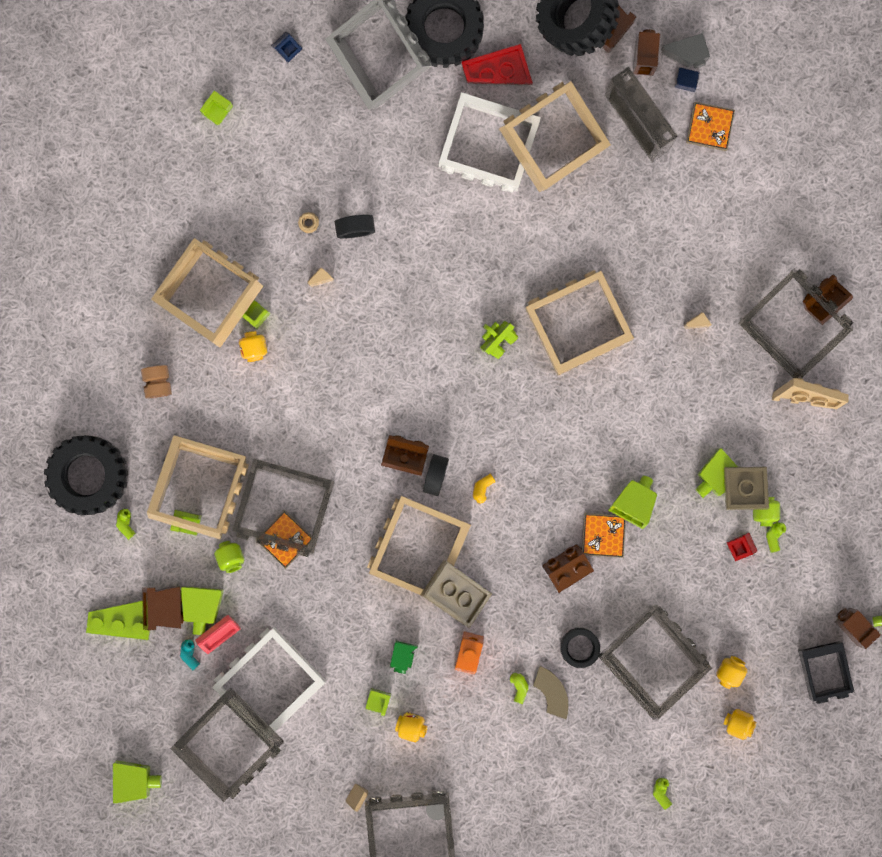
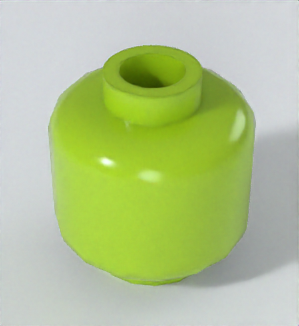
M769 497V509L753 510V520L760 522V526H773V522L780 520V502L775 500V497Z
M230 541L220 543L218 545L219 548L214 553L219 569L226 571V573L240 570L245 561L240 545Z

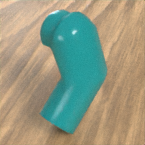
M188 639L181 644L180 658L194 671L200 663L193 656L195 644L192 640Z

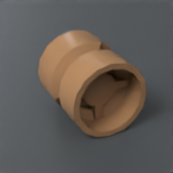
M167 365L141 369L142 381L146 382V385L143 387L146 399L172 395L171 384L167 382L169 378Z

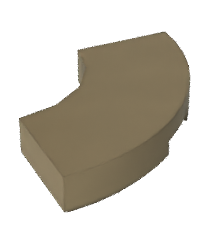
M539 666L533 686L541 690L546 698V713L567 719L568 697L563 684L554 673Z

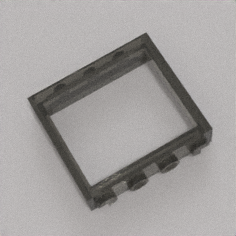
M628 66L611 78L605 97L653 163L671 149L678 136ZM666 132H669L672 136L668 140L663 136Z
M793 268L738 324L793 378L802 379L850 334L854 327L852 326L853 321L846 314L842 316L837 311L838 306L831 299L827 301L822 296L823 291L816 284L812 286L807 281L808 276L801 269L797 271ZM793 278L843 327L801 369L751 320Z
M253 459L232 531L236 533L237 538L248 541L250 537L257 539L256 543L268 546L271 543L277 545L276 549L288 552L289 549L296 550V554L299 556L309 557V554L314 556L335 482ZM258 471L325 489L309 546L241 527Z
M658 605L651 606L598 655L601 661L653 720L660 719L712 669L706 660L707 657L695 649V643L681 633V627L676 622H672L667 617V611ZM651 616L697 668L659 706L612 653Z
M230 687L170 749L225 802L229 797L233 799L241 791L239 787L242 784L247 786L253 780L254 776L252 774L256 770L260 773L268 765L266 760L269 757L274 759L282 751L279 747L284 740ZM225 705L269 747L230 787L186 745Z
M436 790L428 795H424L423 792H416L408 797L396 794L391 795L388 799L376 796L365 801L370 857H377L372 811L440 804L444 806L449 857H455L449 792H438Z

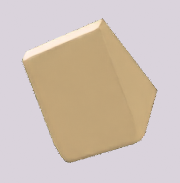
M319 268L307 282L310 287L333 281L334 279L323 268Z
M701 312L684 324L685 329L710 327L712 324L705 314Z
M354 784L345 800L346 803L354 811H359L368 795V790L358 784Z

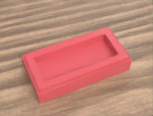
M227 615L199 636L195 642L204 652L209 654L241 628Z

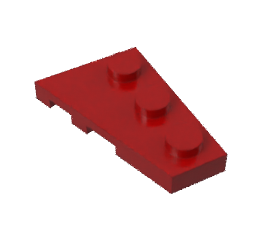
M521 44L461 62L467 83L533 85Z

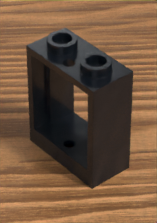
M837 641L798 650L810 700L816 701V704L828 702V698L837 697V699L849 697V693L855 692L843 642ZM836 653L844 686L815 693L808 659Z

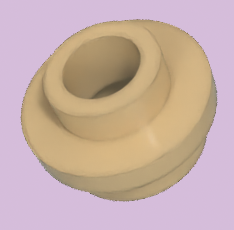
M311 212L302 214L298 220L299 228L305 233L315 232L319 226L318 217ZM308 219L313 221L310 227L305 225V221Z

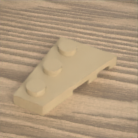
M793 378L773 392L772 400L780 401V398L791 399L790 403L798 404L799 402L808 401L811 402L812 406L838 409L848 403L849 395L837 389H828L820 384L805 382L801 378Z

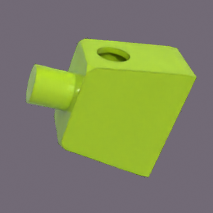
M722 448L715 451L697 474L703 482L695 488V491L702 498L711 491L716 496L724 494V468L738 467Z
M645 475L641 477L639 483L631 480L608 511L644 529L650 521L657 498V493L650 490L653 480Z
M186 586L181 588L183 618L186 622H193L192 634L202 635L205 633L206 623H216L224 590Z
M115 761L113 763V804L145 799L150 795V788H161L162 776L150 775L149 765L125 761Z

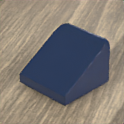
M285 32L271 45L287 63L303 49L288 32Z
M679 67L674 88L695 92L700 72Z

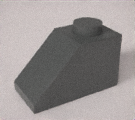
M703 33L663 45L661 49L663 55L687 67H702L706 65L710 58Z

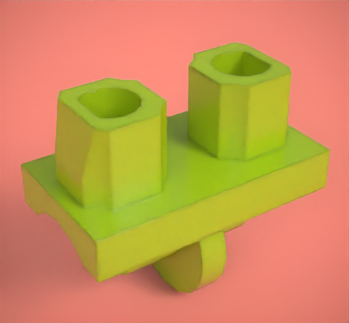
M504 321L501 325L495 322L491 327L485 324L483 328L486 332L482 336L485 342L481 345L480 349L488 355L499 359L505 352L499 344L505 340L511 345L518 339L517 334L513 330L515 327L507 321Z

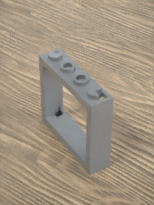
M372 0L325 39L368 109L381 106L432 66L428 54L418 44L417 36L410 31L406 18L399 13L394 0ZM382 8L417 66L379 95L344 38Z

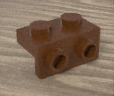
M833 274L829 278H825L818 288L809 292L802 302L805 310L821 325H824L853 299V295L838 282L837 277Z
M389 435L381 466L422 476L429 445L421 441L407 440L399 435Z
M578 544L567 548L563 553L549 559L547 563L542 565L558 593L594 572Z

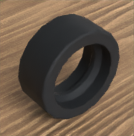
M353 215L334 221L336 236L340 239L363 237L375 233L373 215Z
M433 454L423 487L424 493L439 496L449 458Z
M574 628L563 636L560 643V652L563 659L569 665L575 668H586L597 661L600 655V643L592 631L585 628ZM585 636L591 641L593 645L592 653L587 659L576 660L570 656L568 644L573 637Z

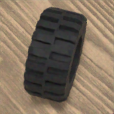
M413 0V3L408 5L407 14L405 15L407 26L417 36L418 44L428 54L432 66L437 67V64L443 65V68H449L451 64L458 66L461 65V61L469 60L472 53H476L479 43L482 41L484 31L483 11L480 10V4L477 0ZM438 9H451L462 17L464 22L463 33L452 42H436L425 31L426 18Z
M541 0L540 3H537L536 10L539 14H536V22L539 24V32L547 42L567 55L584 56L585 52L591 54L595 52V48H602L605 45L604 41L607 38L610 40L613 36L612 30L616 29L618 25L616 22V18H619L620 11L617 9L619 6L618 0H591V10L587 19L574 29H565L564 18L568 8L577 0Z
M89 435L74 436L72 439L62 441L59 447H55L52 450L53 455L48 457L46 461L48 467L44 469V475L47 477V481H44L45 487L49 488L50 492L48 494L50 498L56 501L55 504L77 515H95L105 512L108 508H112L117 504L116 501L122 498L124 494L122 493L123 489L127 488L128 484L126 482L128 469L125 468L127 463L125 458H122L120 455V450L114 447L111 442ZM81 456L97 458L105 470V479L102 487L91 495H81L75 492L68 481L70 465Z

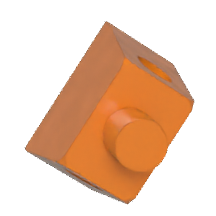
M466 631L463 632L454 670L475 675L484 636Z

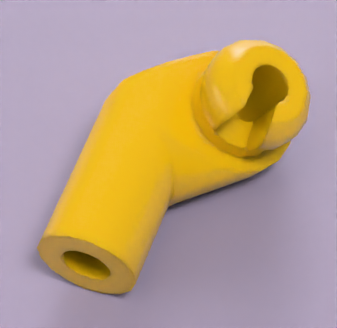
M491 473L474 484L472 495L473 499L479 504L484 503L487 499L485 496L486 488L496 482Z

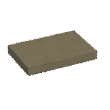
M446 560L442 561L421 593V596L469 629L492 595L491 592Z

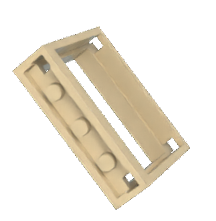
M562 81L552 88L553 93L550 95L544 93L536 99L538 103L533 106L529 103L519 110L520 115L517 117L511 115L503 121L505 125L499 128L539 192L548 189L611 146L571 81L567 84H564ZM565 93L596 144L545 178L513 127Z
M194 238L151 300L212 343L221 347L261 291L263 285L258 282L259 277L254 273L242 271L244 267L233 260L230 263L227 261L228 256L220 250L214 252L211 250L213 248L211 244L204 240L201 243ZM202 253L249 283L215 333L169 302Z
M593 270L585 274V279L579 282L574 279L566 283V288L560 291L556 288L547 292V297L541 300L539 297L534 298L528 302L529 306L525 308L557 376L634 339L602 271L596 273ZM598 280L623 335L560 364L535 310Z
M173 435L147 510L148 518L221 539L222 534H226L229 528L228 516L229 514L233 515L236 503L233 502L235 495H239L242 489L241 477L242 475L246 476L249 464H246V456ZM181 450L237 466L216 529L159 512Z
M401 496L400 500L396 498L391 509L395 511L392 519L387 518L383 528L387 531L384 538L379 537L375 547L378 549L376 557L371 556L367 568L370 569L369 574L421 595L424 589L377 570L404 505L406 504L461 527L447 559V562L453 566L471 525Z

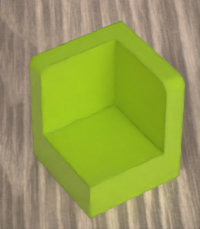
M214 90L200 109V112L216 125H220L233 105Z
M254 300L242 317L258 329L270 313Z
M175 510L173 515L200 524L202 515L181 510ZM173 525L170 527L171 531L197 535V532Z
M371 688L365 709L381 713L382 716H385L391 694Z

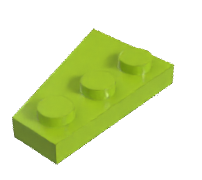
M142 601L88 612L86 633L149 640L150 630H143Z

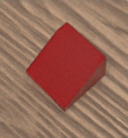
M749 532L727 542L735 561L757 552Z

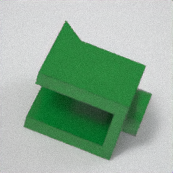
M399 641L395 642L390 667L394 668V672L406 674L408 668L412 667L415 653L412 651L417 649L418 645Z

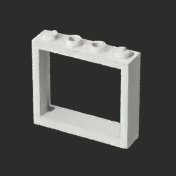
M461 92L440 157L439 167L448 174L457 172L462 174L461 177L473 181L476 178L482 180L481 183L483 185L493 187V184L501 186V190L513 193V190L518 192L525 170L521 163L519 164L515 179L511 180L447 160L464 106L504 119L511 115L517 117L521 114L519 110ZM531 115L520 123L531 127L525 145L529 153L541 117Z
M275 627L271 630L267 628L259 635L261 640L256 645L252 642L244 650L246 655L241 660L237 657L229 665L231 669L226 674L222 671L214 679L216 684L212 687L264 742L326 683V680ZM273 637L314 682L264 730L222 686Z

